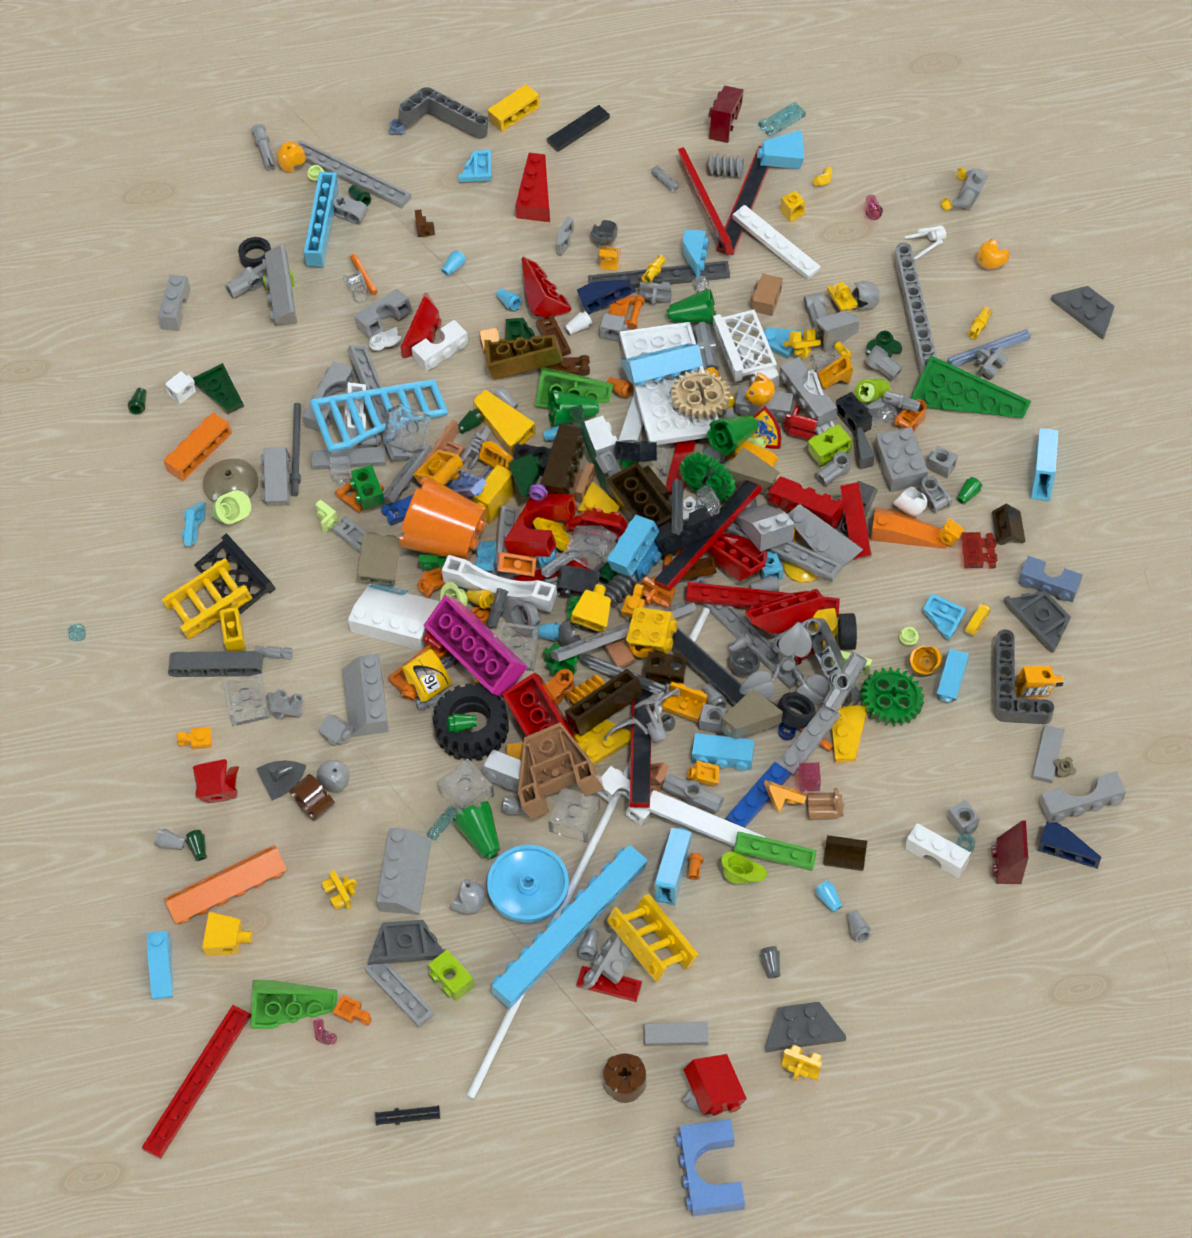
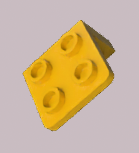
M637 607L634 609L626 640L629 644L655 647L657 651L668 654L669 650L673 647L672 637L673 633L677 631L678 622L675 620L672 612Z

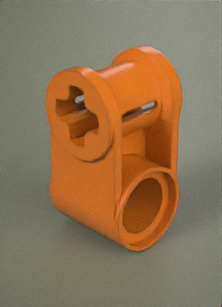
M917 399V401H920L918 410L920 412L905 409L896 417L894 425L900 426L903 429L912 427L914 432L925 420L926 403L923 400Z
M568 669L560 670L545 683L557 705L566 697V692H572V689L575 687L573 673Z

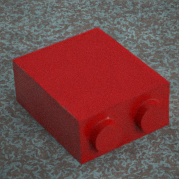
M727 1054L693 1059L683 1069L702 1115L712 1114V1116H716L724 1111L736 1112L747 1100Z

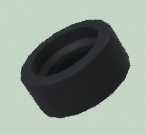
M251 237L239 245L240 261L245 268H255L263 263L262 259H265V253L263 256L255 259L248 258L245 255L252 249L265 250V253L271 250L270 243L266 239Z
M841 613L838 616L840 650H856L857 625L854 613Z
M796 692L784 694L777 705L783 711L782 722L797 729L805 728L816 713L813 702ZM789 707L796 708V709H798L799 711H801L803 714L796 713V712H794L793 710H791Z

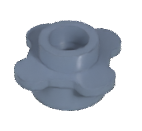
M393 119L389 123L390 129L388 132L390 134L402 135L405 133L404 127L406 125L400 124L398 119Z

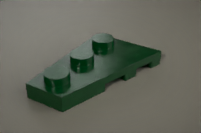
M223 363L193 377L195 385L228 414L244 406Z

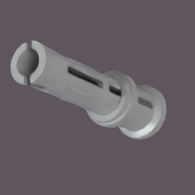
M256 124L251 128V133L255 136L254 142L261 151L266 170L271 171L269 165L274 170L276 164L269 147L270 139L265 133L266 127L263 124Z

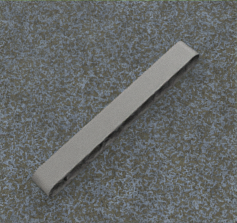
M902 242L896 246L895 264L918 366L922 375L930 356L932 355L937 358L912 247L910 244Z

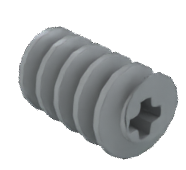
M710 153L708 171L710 170L711 175H714L717 170L719 176L722 172H724V176H728L730 172L732 177L737 172L738 177L741 178L744 171L745 158L740 160V156L737 155L736 160H734L733 155H730L729 159H727L726 154H724L721 159L719 153L713 158V154Z

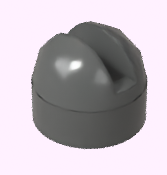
M670 714L662 715V723L666 721L663 724L665 731L673 730L675 727L674 717Z

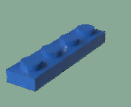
M774 762L726 816V820L745 828L770 800L764 781L767 780L783 785L791 776V772Z

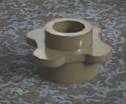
M1072 758L1055 759L1054 765L1056 766L1055 770L1058 776L1067 777L1076 773V768L1072 764Z

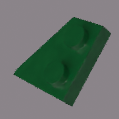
M524 318L505 319L507 341L516 340L518 337L531 339L532 336H535L534 331L528 327Z

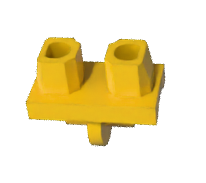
M843 281L834 286L827 287V292L840 312L845 310L852 312L853 308L858 307V303L851 294L849 286L845 285Z
M804 329L803 339L802 331H789V341H784V347L792 346L796 349L794 354L800 359H806L809 353H811V348L808 347L821 345V340L816 339L815 330Z
M335 870L329 872L330 878L321 884L326 894L335 890L338 892L337 895L329 898L335 910L344 906L347 910L353 908L347 892L351 896L356 894L357 881L355 879L349 880L347 876H344L342 878L344 883L342 884Z
M793 1045L790 1050L786 1049L781 1067L793 1072V1079L798 1081L800 1076L809 1077L817 1081L822 1066L821 1055L811 1053L810 1057L802 1055L803 1050L801 1047Z

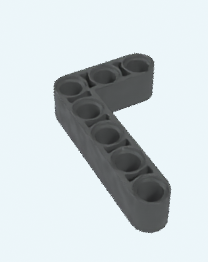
M421 88L399 105L398 122L402 125H411L425 113L429 112L477 138L487 136L489 119L486 116L432 88Z
M811 618L801 624L810 635L814 652L830 687H832L834 677L841 672L846 662L827 621L823 618ZM815 623L818 624L817 631L814 628ZM784 633L778 635L773 640V648L778 653L781 652L779 640ZM823 640L826 641V648H825V649H824L823 646H822ZM831 658L834 659V666L830 663ZM844 677L842 681L845 687L848 684V680L846 677ZM857 686L849 692L851 696L850 701L848 702L846 698L842 706H854L859 703L860 693Z
M1003 629L999 631L995 643L996 719L1001 722L1050 723L1054 712V704L1046 699L1015 698V637L1010 630Z

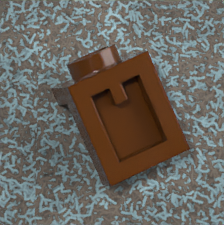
M421 209L415 210L418 237L435 235L434 222H427L426 216H422Z

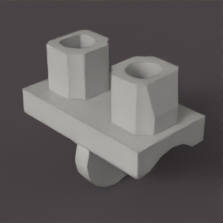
M640 282L639 295L643 296L647 301H652V304H656V301L671 303L672 285L669 282H662L661 284Z
M1002 346L992 355H990L991 350L989 348L977 351V362L979 364L984 362V364L977 371L976 375L980 377L984 374L991 380L998 373V370L992 363L994 362L1001 369L1008 361L1007 357L1002 353L1004 351Z
M278 689L275 693L268 692L266 695V699L269 701V710L274 712L275 718L282 719L284 715L301 717L303 714L301 706L304 701L301 694L295 693L292 697H288L287 692Z

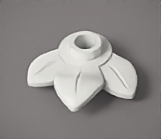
M397 327L372 336L369 346L372 350L380 351L384 347H390L399 343L402 337L398 336Z

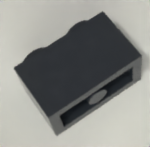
M562 565L559 567L556 589L561 590L562 594L572 595V592L579 593L581 597L585 590L593 592L595 585L598 584L600 572Z

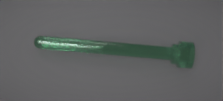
M573 406L568 410L571 418L576 420L578 427L581 428V435L584 436V443L591 462L594 464L600 486L606 489V478L595 460L597 454L583 420V406Z

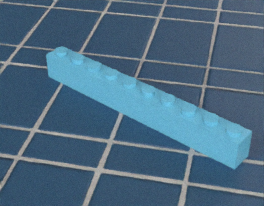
M631 845L626 849L621 848L615 855L616 859L612 863L608 862L602 868V873L599 877L595 875L588 883L589 887L585 891L583 889L580 890L575 896L576 900L571 905L568 903L562 909V915L558 919L556 917L553 918L547 926L548 929L544 933L541 931L534 938V944L531 947L526 946L520 953L521 957L516 962L514 960L511 961L506 967L507 971L502 976L498 975L493 980L491 993L510 1009L646 868L648 860Z

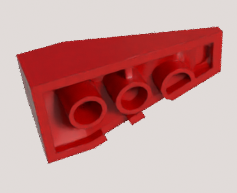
M523 256L521 261L527 303L531 308V313L537 317L541 316L547 319L551 315L557 316L570 312L572 308L563 294L559 295L555 291L557 289L556 285L546 279L548 277L537 262Z

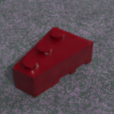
M724 85L722 91L718 92L717 99L714 100L713 107H710L708 117L711 118L710 140L724 143L729 142L730 131H733L734 128L732 123L734 119L737 120L742 106L744 89Z

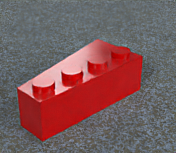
M528 153L515 204L516 217L518 219L550 222L545 154Z
M782 476L777 479L768 491L767 502L773 507H778L785 511L786 514L800 504L835 530L838 528L843 517L844 500H832L831 495L826 493L823 495L817 494L815 489L810 487L804 489L800 483Z

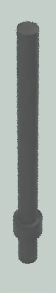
M294 403L292 473L290 474L291 495L293 496L299 494V484L301 483V475L299 474L300 403Z

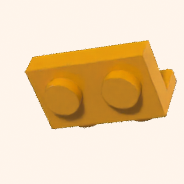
M671 682L669 691L678 688L680 696L667 697L662 705V710L698 723L703 705L707 704V694L698 689L688 688L682 683Z

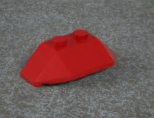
M426 292L400 346L402 358L412 356V347L424 339L433 343L436 336L435 332L441 326L442 319L439 317V310Z
M598 508L586 509L564 523V529L567 532L586 536L591 534L596 538L618 542L628 526V523L620 513H603V510Z
M721 534L707 550L710 557L714 556L715 565L738 581H742L764 568L768 558V552L765 550L759 551L750 540L734 534Z
M818 589L793 592L758 603L749 610H746L745 615L751 624L771 634L782 633L784 630L792 628L797 622L802 623L813 618L824 602V597Z

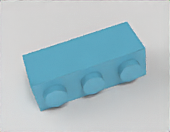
M638 515L634 516L632 521L628 523L624 534L619 538L614 550L608 556L607 561L612 570L632 577L659 533L654 521Z
M695 733L692 763L702 761L718 765L719 768L729 767L740 771L751 770L754 740L742 738L735 740L732 737Z

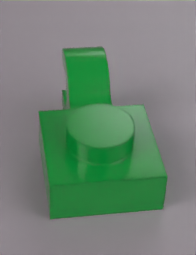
M419 555V568L425 571L437 568L442 570L447 557L438 558L436 555Z

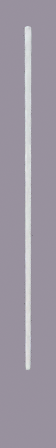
M703 607L689 636L694 642L710 612L706 607ZM666 684L667 692H669L670 684ZM665 699L658 705L659 713L662 711ZM654 708V710H653L652 713H653V715H654V718L657 719L656 712H655V708ZM631 757L623 772L627 779L631 775ZM621 795L613 797L608 803L569 883L567 898L553 918L556 917L558 919L562 915V909L570 902ZM524 995L508 1009L466 1095L469 1099L474 1100Z

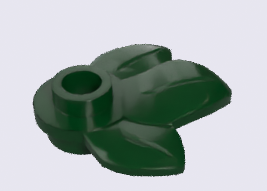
M886 330L879 332L876 339L870 340L866 346L867 354H870L875 345L884 349L890 358H892L893 353H902L901 343L894 340L893 335Z

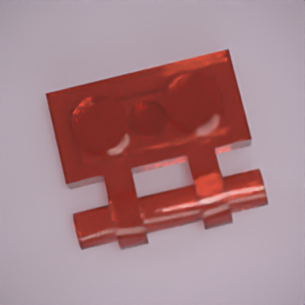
M981 532L961 533L964 569L983 568L984 562L989 563L990 569H995L998 558L995 553L996 540L993 537V533H987L986 538H981ZM982 547L987 548V553H983Z

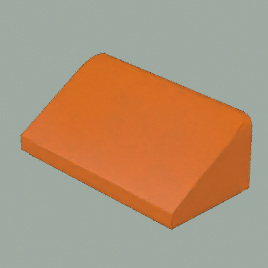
M499 552L497 553V571L534 577L537 558Z

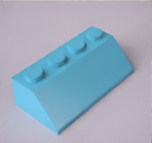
M691 343L620 360L629 382L636 383V385L646 384V380L653 379V381L664 379L663 376L669 374L670 377L681 375V371L685 370L687 372L697 371V367L703 366L699 345Z

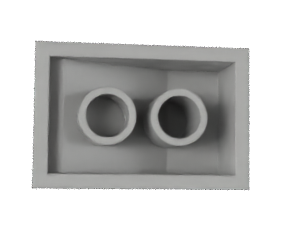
M766 504L742 511L734 520L759 551L793 541L794 522L785 512Z

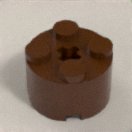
M310 773L289 791L294 801L301 809L303 808L306 811V814L312 821L318 819L335 804L333 798L329 794L327 795L324 787Z
M622 1053L608 1059L603 1071L604 1087L608 1095L621 1103H629L638 1099L646 1089V1069L640 1057Z

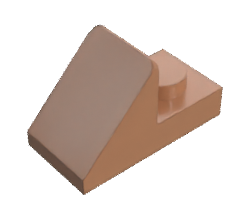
M664 762L651 764L650 791L652 792L655 790L660 793L666 779V772L669 768Z

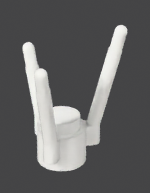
M942 225L918 229V233L904 237L905 239L928 235L931 241H935V243L914 257V260H917L937 245L943 244L942 239L946 238V231Z

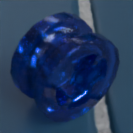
M783 722L780 723L778 729L779 737L786 741L792 740L796 735V728L790 727ZM784 728H787V730H790V729H791V732H790V733H788L787 731L784 732Z

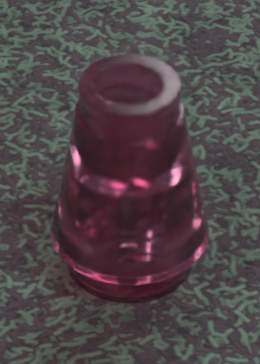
M868 195L866 197V216L871 220L879 219L883 209L875 195Z

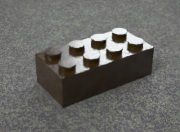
M559 424L541 481V485L545 487L548 494H571L569 489L574 487L576 477L574 473L579 471V458L583 457L585 447L582 446L584 436L581 435V428Z
M638 462L606 479L608 493L620 506V509L629 521H632L634 516L638 515L654 521L657 528L672 522V507Z

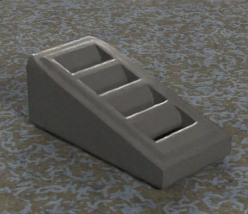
M858 427L856 432L858 462L860 469H865L874 465V453L863 429Z

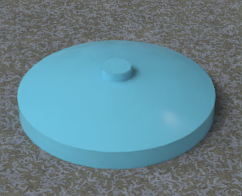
M537 845L517 846L501 854L491 866L487 878L488 894L496 910L508 919L523 923L538 922L552 916L565 902L569 891L568 872L563 861L551 850Z

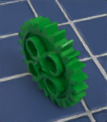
M691 452L680 463L679 470L681 471L679 475L683 476L681 480L686 481L685 486H690V491H695L696 496L701 495L703 500L708 498L709 502L714 500L716 503L719 501L723 503L735 492L736 486L734 484L736 481L732 479L734 475L729 474L730 469H725V464H720L719 459L713 460L712 455L707 457L706 453H703L701 456L699 452L696 454ZM712 470V471H713L712 474L710 475V477H709L708 480L706 481V484L703 485V484H702L703 481L705 480V478H706L707 475L709 474V471Z
M882 667L880 673L875 670L873 675L869 674L867 680H864L860 691L862 692L860 699L863 700L862 706H867L865 712H872L871 718L877 716L878 723L884 720L885 726L889 722H892L893 727H895L897 722L903 726L905 721L910 723L912 718L916 719L922 710L921 707H923L925 695L921 693L923 687H917L919 680L912 681L914 675L908 677L906 676L907 671L900 673V668H897L896 672H894L892 667H889L887 672Z

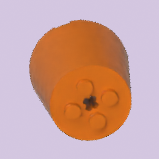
M423 477L420 483L422 487L421 489H416L408 507L401 529L405 531L404 537L401 536L399 538V546L443 557L451 555L468 561L473 552L477 550L480 543L479 537L485 530L487 508L430 477Z

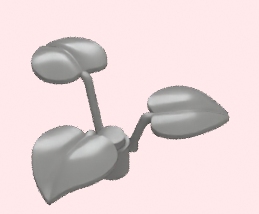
M797 622L786 631L779 640L781 652L778 655L779 663L776 664L773 677L771 678L770 673L766 670L752 673L742 683L739 689L741 694L746 696L752 689H755L766 699L770 698L775 691V686L772 682L776 680L778 672L782 668L784 671L793 670L802 683L797 688V693L809 698L814 705L823 703L830 691L827 679L820 674H813L808 676L805 681L795 666V655L805 657L812 647L810 635L800 622Z
M677 688L667 693H664V691L656 693L634 706V709L642 705L646 706L652 722L646 724L647 729L637 719L631 718L613 726L606 733L604 739L607 740L613 731L630 724H637L644 731L645 735L649 733L653 743L668 736L663 728L658 705L667 697L680 696V690ZM653 704L655 707L657 719L654 718V715L650 709V706H652Z

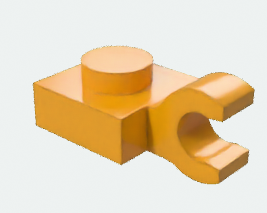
M636 583L633 596H626L621 609V615L632 618L635 608H644L645 600L641 599L644 585Z
M191 728V734L178 732V746L191 744L192 749L211 748V728Z

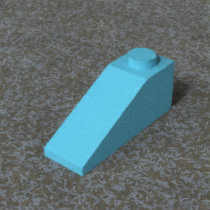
M168 931L147 933V956L152 1000L172 998L171 937Z

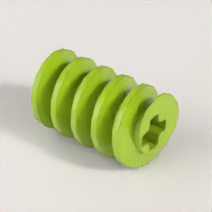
M882 378L864 379L857 383L855 395L861 402H874L880 397L882 399L885 398V392H890L891 388L889 383Z

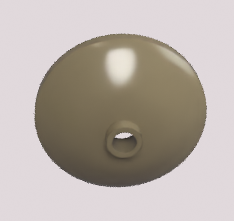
M241 459L221 460L212 465L203 478L204 492L213 503L220 496L236 490L244 492L250 499L258 487L256 470L251 464Z

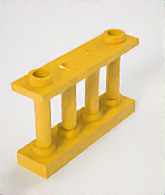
M226 558L217 561L212 567L161 599L167 610L169 611L174 608L184 622L180 628L188 640L220 620V610L234 607L239 608L253 599L246 586L238 587L229 575L228 571L232 568ZM219 577L224 579L232 591L225 598H222L212 584ZM204 587L207 588L216 601L209 608L204 606L196 592ZM188 597H190L200 612L193 619L189 618L180 605Z
M650 894L642 897L636 910L626 914H622L618 907H614L606 920L655 982L661 979L667 969L666 967L679 962L686 970L692 967L699 955ZM642 916L648 925L635 930L629 921ZM654 931L661 940L648 945L641 936ZM667 947L673 956L660 960L654 952Z

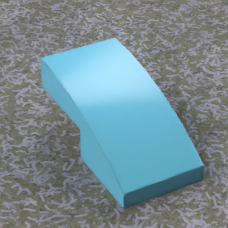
M483 541L479 543L477 548L478 558L475 566L484 571L495 570L497 541Z

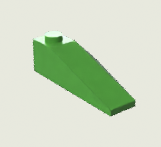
M541 367L535 406L550 409L548 407V398L552 390L594 398L599 403L610 402L613 384Z
M252 980L250 1027L273 1029L284 1023H294L302 1018H312L333 1012L337 1004L338 991L276 980Z

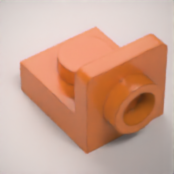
M437 568L422 574L417 587L426 598H430L434 590L441 589L444 586L442 570Z

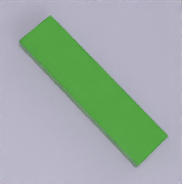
M738 831L733 852L812 871L817 850Z

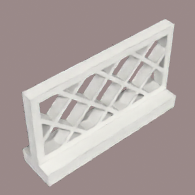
M755 309L726 317H721L720 314L713 316V327L735 382L742 381L743 376L777 368V363ZM747 317H753L751 324L743 321ZM732 321L737 324L734 328H731L726 323ZM740 325L748 328L746 333L737 330ZM751 330L759 332L757 338L749 335ZM734 334L742 337L740 342L732 339ZM745 339L754 342L751 347L743 344ZM757 343L765 347L763 351L754 349ZM740 348L748 351L745 356L738 353ZM751 352L759 355L757 361L748 358ZM764 357L769 359L771 363L763 364L760 361ZM745 362L753 364V367L744 369L743 365Z

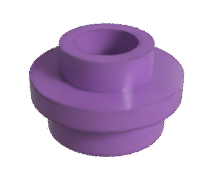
M541 484L531 485L529 488L530 497L537 501H542L548 494L545 487Z

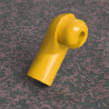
M825 167L823 174L813 178V184L815 186L829 184L833 169Z
M840 341L834 345V349L839 353V358L847 353L851 359V351Z

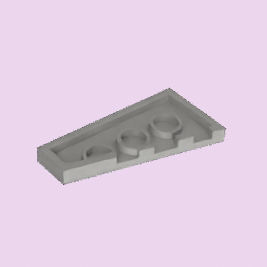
M800 504L787 514L794 522V528L817 554L841 564L842 567L863 551L861 547Z

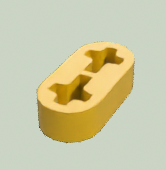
M982 603L968 623L965 632L975 637L989 616L991 607Z

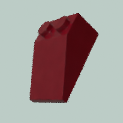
M1026 820L1020 821L996 839L995 846L991 848L992 858H995L996 863L993 864L992 872L993 877H996L997 884H1022L1029 858Z

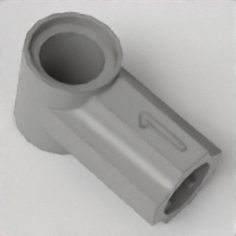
M822 293L804 296L805 309L810 313L813 325L815 326L816 319L828 316L825 310L824 296Z
M876 345L865 359V362L870 367L881 371L891 380H894L903 368L892 360L884 349Z
M845 452L836 453L831 462L815 473L818 482L827 486L839 476L846 475L850 470V456Z

